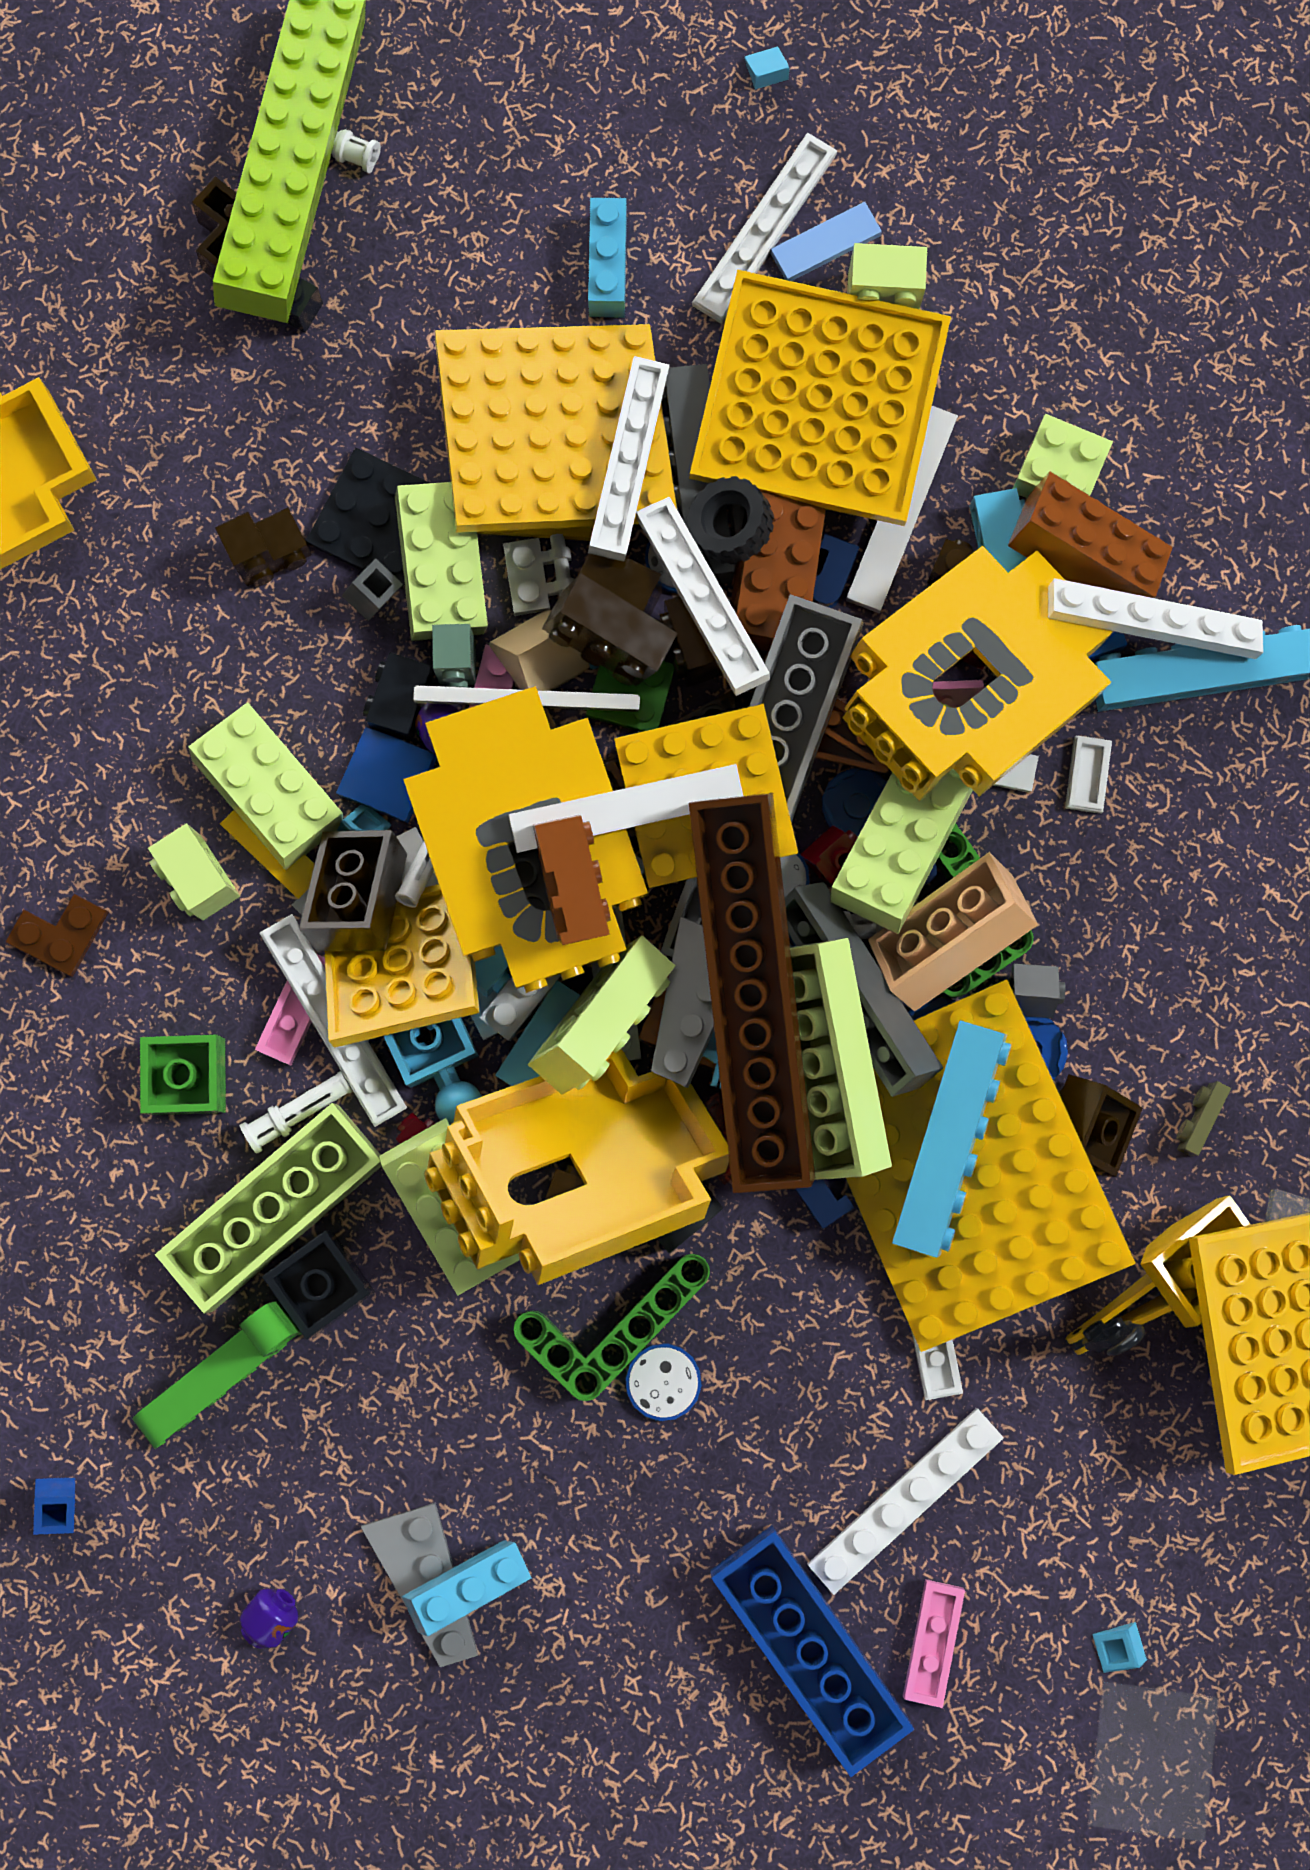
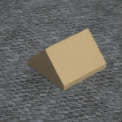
M550 609L534 616L489 643L490 648L521 690L536 686L537 691H552L590 667L589 663L581 658L580 652L570 646L563 647L556 644L549 638V633L542 630L552 611Z

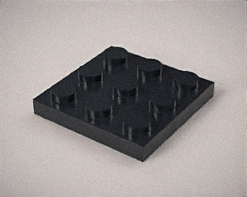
M355 447L306 539V543L362 571L376 558L403 584L400 589L404 590L403 562L395 502L397 486L429 484V482Z

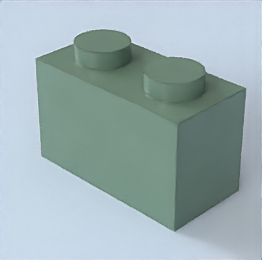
M470 624L432 625L433 670L440 686L468 688V685H475L476 641Z

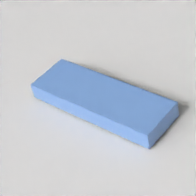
M863 202L772 248L770 254L784 279L793 281L852 251L854 243L866 244L880 237L882 231L867 204Z

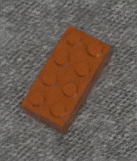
M1051 471L1028 495L1008 543L1010 548L1027 558L1035 551H1038L1066 581L1150 598H1156L1173 548L1160 538L1155 537Z
M761 491L770 503V509L774 514V519H772V524L774 525L773 532L769 535L768 543L763 545L757 555L754 554L745 562H737L730 604L755 648L769 652L789 595L813 601L826 509ZM746 509L744 511L742 529L745 527L747 523L748 516Z

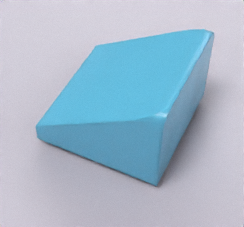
M778 47L744 56L755 89L788 80L790 69Z
M360 805L340 822L337 831L388 830L391 824L372 808Z
M1136 1622L1092 1634L1103 1673L1140 1668L1147 1661Z

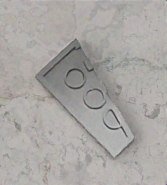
M680 917L672 963L676 966L669 974L668 980L670 984L666 990L651 1071L688 1088L714 1032V1021L703 926Z
M436 1502L361 1526L400 1597L454 1568ZM468 1615L428 1637L421 1634L440 1667L478 1656Z

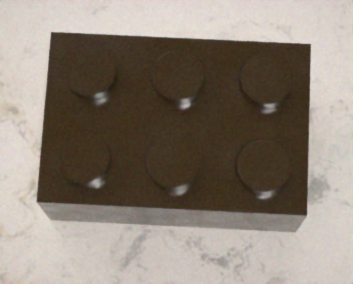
M580 574L562 591L542 627V630L549 633V638L553 642L563 647L570 646L581 653V658L587 663L605 667L613 672L612 676L617 681L628 686L632 684L637 686L658 671L677 635V632L583 574Z
M392 830L322 832L299 926L300 931L316 951H386L397 903L395 895L400 889L407 858V852Z

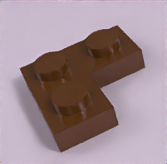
M76 894L72 896L56 926L23 909L6 943L73 977L109 912Z

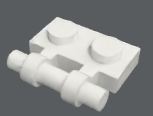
M563 534L550 536L552 549L549 551L541 552L539 538L503 543L514 616L549 610L548 597L560 596L562 591L575 580L570 575L568 561L571 560L570 548L566 547ZM554 564L556 581L546 583L543 565Z

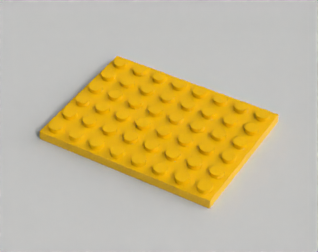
M1007 979L913 1020L943 1066V1069L920 1089L892 1097L873 1068L892 1167L863 1177L846 1178L921 1352L1136 1264ZM961 1020L1006 1034L1005 1042L1011 1044V1049L1006 1065L998 1064L994 1077L995 1080L1000 1081L998 1093L994 1103L987 1102L983 1116L989 1118L983 1140L976 1139L972 1154L978 1155L972 1177L964 1176L961 1191L967 1193L960 1215L953 1213L949 1228L955 1229V1234L949 1252L942 1250L941 1255L935 1258L893 1244L892 1242L957 1027Z

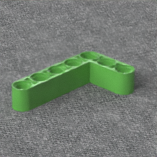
M957 824L952 829L947 841L957 845L958 856L949 858L941 852L935 862L948 881L980 859ZM1030 930L1021 937V949L1014 950L1008 946L991 958L992 967L990 970L983 971L976 968L961 979L962 987L960 991L953 992L946 989L939 995L945 999L956 1000L1018 959L1031 948L1033 944L1032 931Z
M698 1254L684 1255L587 1356L539 1311H526L520 1315L514 1324V1335L518 1342L575 1398L581 1401L593 1400L600 1395L700 1290L709 1278V1265ZM689 1260H696L703 1266V1275L698 1281L689 1282L682 1276V1266ZM662 1288H670L677 1294V1302L671 1309H661L655 1302V1295ZM644 1316L649 1320L651 1328L647 1335L636 1337L631 1334L628 1325L633 1317ZM526 1318H536L542 1324V1333L538 1338L530 1339L523 1334L521 1327ZM558 1344L565 1346L570 1354L569 1361L561 1366L553 1364L548 1355L549 1349ZM608 1344L619 1345L624 1352L623 1360L615 1365L605 1362L602 1356V1350ZM582 1372L592 1373L597 1379V1387L592 1392H582L576 1386L577 1375Z
M279 1301L267 1303L251 1314L239 1325L242 1328L239 1333L132 1418L154 1449L163 1445L167 1438L175 1432H179L193 1421L201 1411L207 1407L209 1408L223 1397L231 1387L237 1383L239 1384L257 1370L256 1367L272 1358L287 1346L290 1340L302 1334Z

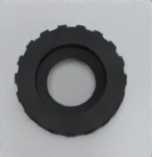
M731 476V478L726 479L722 477L714 483L710 482L707 484L706 488L699 491L695 496L696 499L691 503L689 508L690 514L687 516V523L690 527L688 530L699 548L710 559H715L721 564L729 563L730 565L737 564L740 561L745 562L754 554L757 555L763 545L768 543L769 535L773 532L774 525L772 524V519H774V514L770 509L771 505L756 485H752L749 480L745 478L742 480L737 476ZM730 504L743 506L748 516L745 527L732 537L718 535L714 529L716 515Z

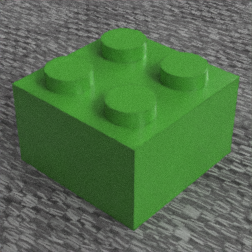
M218 1035L140 1037V1113L146 1115L226 1113L225 1038Z

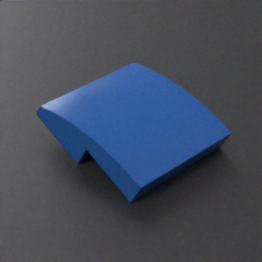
M365 727L336 794L352 802L372 808L376 812L409 823L414 810L403 779L432 770L437 756L405 741Z

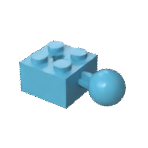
M461 1017L384 1036L406 1086L412 1088L429 1079H435L440 1090L435 1100V1111L440 1121L446 1118L451 1125L454 1122L457 1105L482 1097L474 1085L460 1081L455 1067L479 1056ZM428 1028L431 1032H436L431 1045H427L425 1042L419 1043V1039L423 1037L422 1030Z

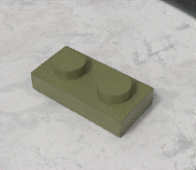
M1219 1081L1209 1083L1208 1087L1201 1086L1193 1100L1192 1105L1197 1107L1192 1120L1186 1119L1178 1130L1176 1139L1181 1142L1177 1150L1190 1157L1199 1156L1231 1090L1230 1087Z

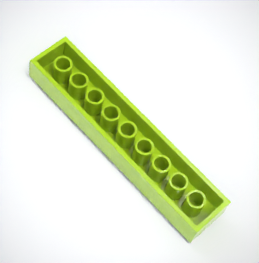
M289 0L213 278L214 303L216 307L288 323L365 24L366 0Z

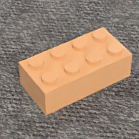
M988 852L913 906L899 934L883 928L870 937L868 941L890 991L915 1012L1038 926V923L1013 875Z

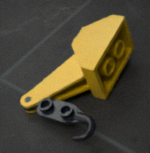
M1229 1195L1215 1199L1172 1224L1147 1245L1140 1263L1146 1274L1095 1316L1067 1335L1066 1340L1077 1355H1081L1089 1350H1095L1096 1353H1100L1108 1349L1107 1355L1110 1357L1122 1354L1142 1341L1145 1336V1329L1142 1324L1171 1311H1174L1185 1328L1196 1327L1202 1323L1188 1237L1251 1225L1232 1197ZM1154 1287H1157L1160 1291V1296L1105 1324Z

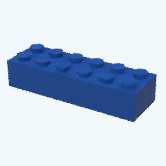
M773 1525L769 1526L710 1570L711 1579L850 1777L854 1776L914 1730L908 1716Z

